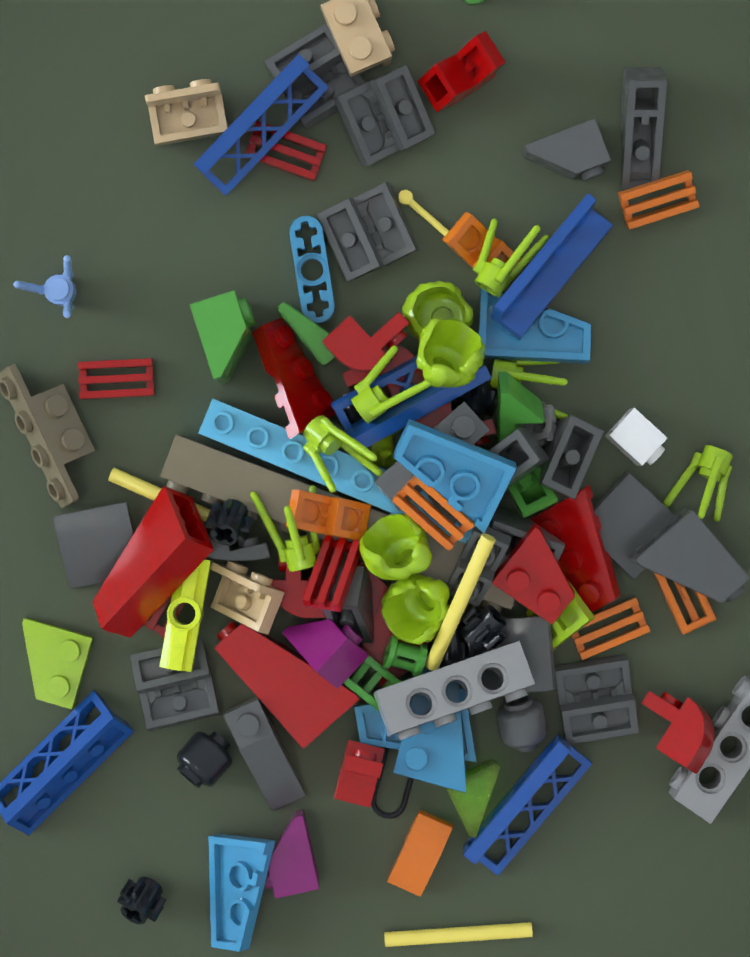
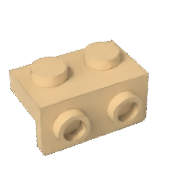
M330 0L321 4L320 9L350 77L380 64L383 66L391 64V52L395 51V47L387 30L381 32L376 18L380 17V13L375 0Z
M200 79L190 82V87L175 90V86L165 85L154 88L153 94L145 95L155 145L161 146L221 135L228 128L220 84L212 83L211 79Z
M227 561L225 566L212 562L210 569L223 576L210 608L257 632L269 634L285 592L271 586L273 579L253 571L251 576L248 575L249 568L240 563Z

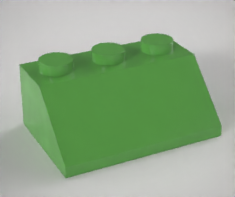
M235 290L189 304L213 379L220 384L229 383L253 337L250 327L256 326L251 306L246 297L240 299Z

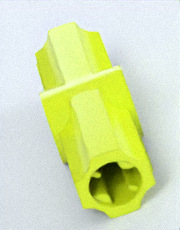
M205 559L172 594L171 603L167 610L168 620L159 667L192 672L200 624L204 616L203 606L211 560ZM181 603H189L195 609V618L190 624L181 623L176 617V609Z

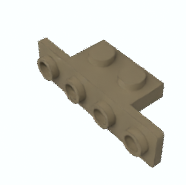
M16 364L7 366L0 372L1 394L6 400L10 401L16 413V425L20 432L27 436L31 445L33 461L38 467L42 468L47 478V489L54 501H58L61 508L66 507L78 500L79 496L64 465L90 455L95 449L64 384L31 397Z

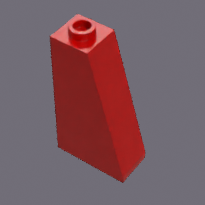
M166 486L160 490L92 601L101 629L109 633H116L131 638L214 550L193 497Z
M232 621L216 635L220 642L216 644L214 649L303 749L360 699V696L345 684H342L338 689L320 676L303 656L267 634L257 632L242 623L237 626Z

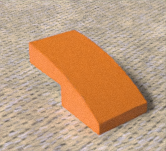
M465 212L442 241L468 265L474 268L479 260L488 230L472 214ZM494 236L487 262L490 263L493 258H497L506 263L514 252L502 240Z
M292 490L289 504L298 530L349 540H360L367 531L371 509L370 504L324 496L303 490Z
M419 809L405 837L403 847L389 872L387 882L421 897L453 829V824Z

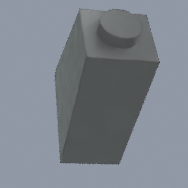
M685 508L628 556L633 563L721 603L725 600L730 602L737 598L745 590L743 584L750 579L696 513Z

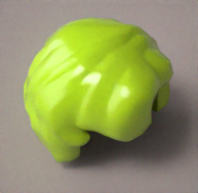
M439 280L419 284L407 296L402 307L403 317L409 322L407 328L418 340L422 329L432 319H457L470 327L474 318L473 308L461 296L460 289L451 282Z
M435 318L430 320L429 324L421 331L416 365L417 368L423 371L424 380L428 379L431 381L432 387L457 388L475 379L477 371L483 365L486 347L482 342L481 336L467 324L457 319Z
M390 514L379 519L360 539L359 551L365 566L372 574L383 580L408 579L411 574L425 571L430 566L433 558L427 532L407 514Z
M417 573L411 574L408 579L392 583L382 597L381 614L395 638L417 645L432 641L437 635L450 607L448 605L450 597L449 587L440 579H433Z

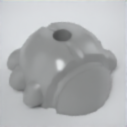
M541 401L545 422L521 424V429L528 428L539 445L543 446L546 441L554 439L557 419L554 414V406L551 404L546 406Z

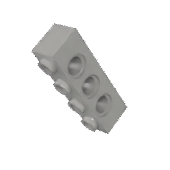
M517 641L379 689L374 692V697L388 737L398 734L399 740H403L420 734V725L433 721L435 728L456 721L455 713L469 709L471 715L493 708L491 700L504 696L508 703L528 695L526 688L533 686L535 682L521 643ZM485 670H492L499 676L500 684L496 690H489L482 684L481 676ZM455 682L463 687L465 696L462 702L455 703L447 698L446 686L448 683ZM422 695L428 700L429 710L426 715H417L412 712L410 708L412 696Z
M744 675L739 679L732 691V694L735 695L727 708L722 706L712 719L715 732L714 744L699 772L695 774L687 768L679 767L669 781L671 788L668 793L710 824L750 769V723L745 724L742 721L743 710L750 706V675L748 677ZM728 736H734L736 738L735 749L731 753L723 754L720 750L722 740ZM706 767H714L715 778L708 784H701L699 782L700 772Z

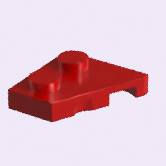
M534 523L495 572L492 584L552 625L573 600L575 594L567 577L563 574L554 552L551 551L545 540L540 526Z

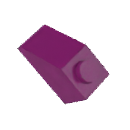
M331 619L287 627L282 632L310 666L337 689L369 656L359 646L363 639L349 625L346 624L343 628H340Z
M304 809L295 812L274 845L265 886L266 889L273 888L275 899L319 889L320 879Z

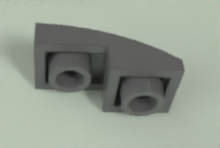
M474 526L448 580L447 585L451 596H455L483 533L476 526ZM487 527L485 533L493 536L496 541L468 602L479 607L493 582L495 571L508 550L512 538L490 527Z
M210 532L207 533L214 549L207 556L209 558L227 561H247L271 557L269 543H260L259 537L248 538L244 543L237 541L238 548L232 550V546L217 543L211 537Z

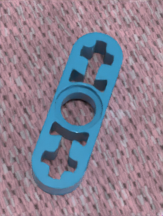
M301 216L294 220L289 231L303 315L314 323L323 324L332 318L335 311L323 229L317 219L311 216ZM309 224L310 230H317V235L311 236L312 249L320 247L321 254L307 253L298 257V250L305 251L303 238H296V233L302 230L301 225ZM309 260H316L323 266L322 276L315 281L305 279L301 273L303 264ZM326 284L327 290H319L321 301L323 303L328 302L329 308L323 310V316L316 317L314 311H308L307 309L309 305L313 304L312 291L304 294L303 287L316 288Z

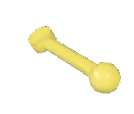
M402 190L399 193L398 199L402 205H409L442 235L446 236L449 230L413 200L411 191Z

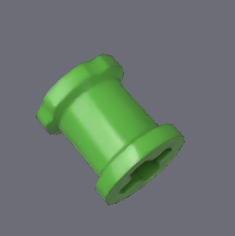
M391 635L384 651L382 667L389 669L390 666L411 671L415 677L420 676L426 663L428 645H412L398 641L394 635Z

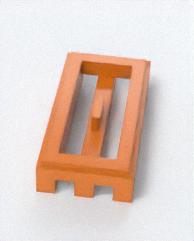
M686 170L617 192L626 227L631 230L699 208V202L695 196L696 189L692 184V172ZM679 183L684 185L682 189L629 205L628 200ZM687 197L685 201L632 217L633 213Z
M415 475L392 499V502L448 551L454 547V543L457 540L460 541L464 537L467 530L470 531L475 526L469 517L463 512L455 510L448 504V500L433 487L425 485ZM418 484L454 516L461 525L457 527L414 487ZM408 495L431 517H433L441 526H443L451 535L448 536L440 527H438L431 519H429L405 496Z
M653 572L682 635L717 620L706 596L694 591L705 615L699 618L685 586L674 582L691 619V623L686 624L666 578Z
M636 597L594 613L595 618L584 627L629 608L633 611L632 615L582 636H579L578 632L571 636L581 660L651 632ZM634 622L638 623L639 627L589 648H584V643Z

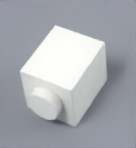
M636 408L629 409L605 435L636 466H643L645 462L652 465L665 451V448L661 445L667 439Z

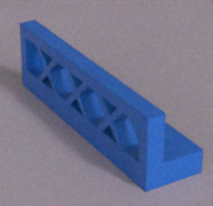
M300 54L278 74L193 164L225 196L329 88L308 67L310 64ZM303 73L317 87V90L308 99H292L291 83ZM287 89V99H277ZM272 104H287V121L282 126L266 127V110ZM292 104H302L292 115ZM261 116V127H251ZM246 131H261L262 147L256 154H240V137ZM266 131H277L266 142ZM235 143L236 154H225ZM220 158H236V175L224 185L210 169ZM240 158H251L240 169Z
M587 193L493 308L491 318L519 340L613 226V224L593 210L597 199Z
M417 356L377 377L370 387L374 388L376 385H379L382 388L392 383L401 386L399 391L401 393L417 385L411 383L414 371L417 369ZM483 364L472 382L457 388L431 386L387 409L386 412L369 424L363 418L350 424L343 410L353 404L351 399L358 394L356 390L330 404L345 433L365 447H369L405 427L409 419L416 421L492 378L486 365ZM405 375L404 380L399 379L400 377Z
M93 690L0 782V814L6 824L29 836L134 732L127 721L112 712L99 693ZM96 706L101 715L90 725H85L87 714ZM72 734L70 745L64 751L58 752L60 741L66 735ZM46 760L44 771L37 778H32L34 767L40 761ZM14 787H19L17 798L8 806L4 797Z
M556 734L463 845V855L473 864L480 861L498 876L590 768L592 761L559 734ZM568 754L580 763L572 774L556 776L555 769ZM557 782H564L557 791ZM543 783H552V798L545 803L532 804L533 795ZM533 810H541L536 815V817L533 818ZM520 811H529L530 824L525 830L508 831V825ZM509 838H517L510 846ZM496 839H505L506 852L496 863L485 852Z

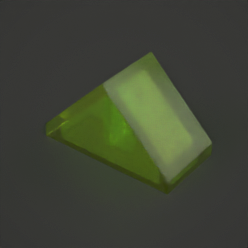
M492 759L465 771L466 793L446 788L468 835L474 838L477 837L501 768L498 761Z

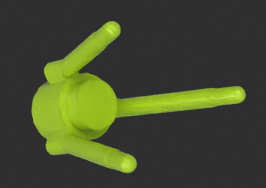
M492 219L479 260L472 269L475 273L479 274L474 281L476 285L496 297H500L503 292H506L511 282L549 240L548 235H543L518 262L541 229L539 225H535L506 263L497 258H493L489 263L487 259L498 225V220Z
M395 345L383 355L369 374L354 386L358 394L351 401L367 424L382 415L387 409L431 387V381L427 379L391 398L387 397L379 385H376L374 388L370 387L371 383L398 351V347Z
M495 359L490 384L492 388L497 389L498 372L504 371L519 383H521V380L565 386L568 381L565 378L523 372L524 367H520L526 365L558 364L560 362ZM555 409L554 414L556 418L560 419L569 416Z
M324 415L313 419L304 429L303 437L308 442L304 445L303 449L312 458L331 493L336 491V486L319 453L331 455L341 447L375 475L380 477L383 474V471L372 462L377 460V455L336 427Z
M705 445L702 454L694 453L690 465L662 504L667 508L670 507L696 469L700 468L698 475L708 479L697 516L700 519L705 517L716 482H719L713 519L716 522L720 521L728 478L733 468L730 466L733 455L723 449Z
M314 485L310 486L309 492L317 494L316 487ZM252 491L250 496L278 550L281 563L287 562L289 572L313 567L317 560L316 554L320 551L318 533L310 532V541H308L307 535L299 536L290 506H285L284 513L291 539L285 541V547L257 492Z

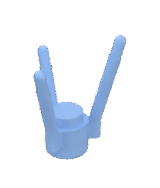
M65 255L63 258V274L51 276L47 279L45 285L23 281L14 282L15 288L45 295L50 302L58 306H64L63 316L65 318L71 316L72 310H74L72 302L76 297L77 289L72 281L74 272L72 271V261L69 255Z

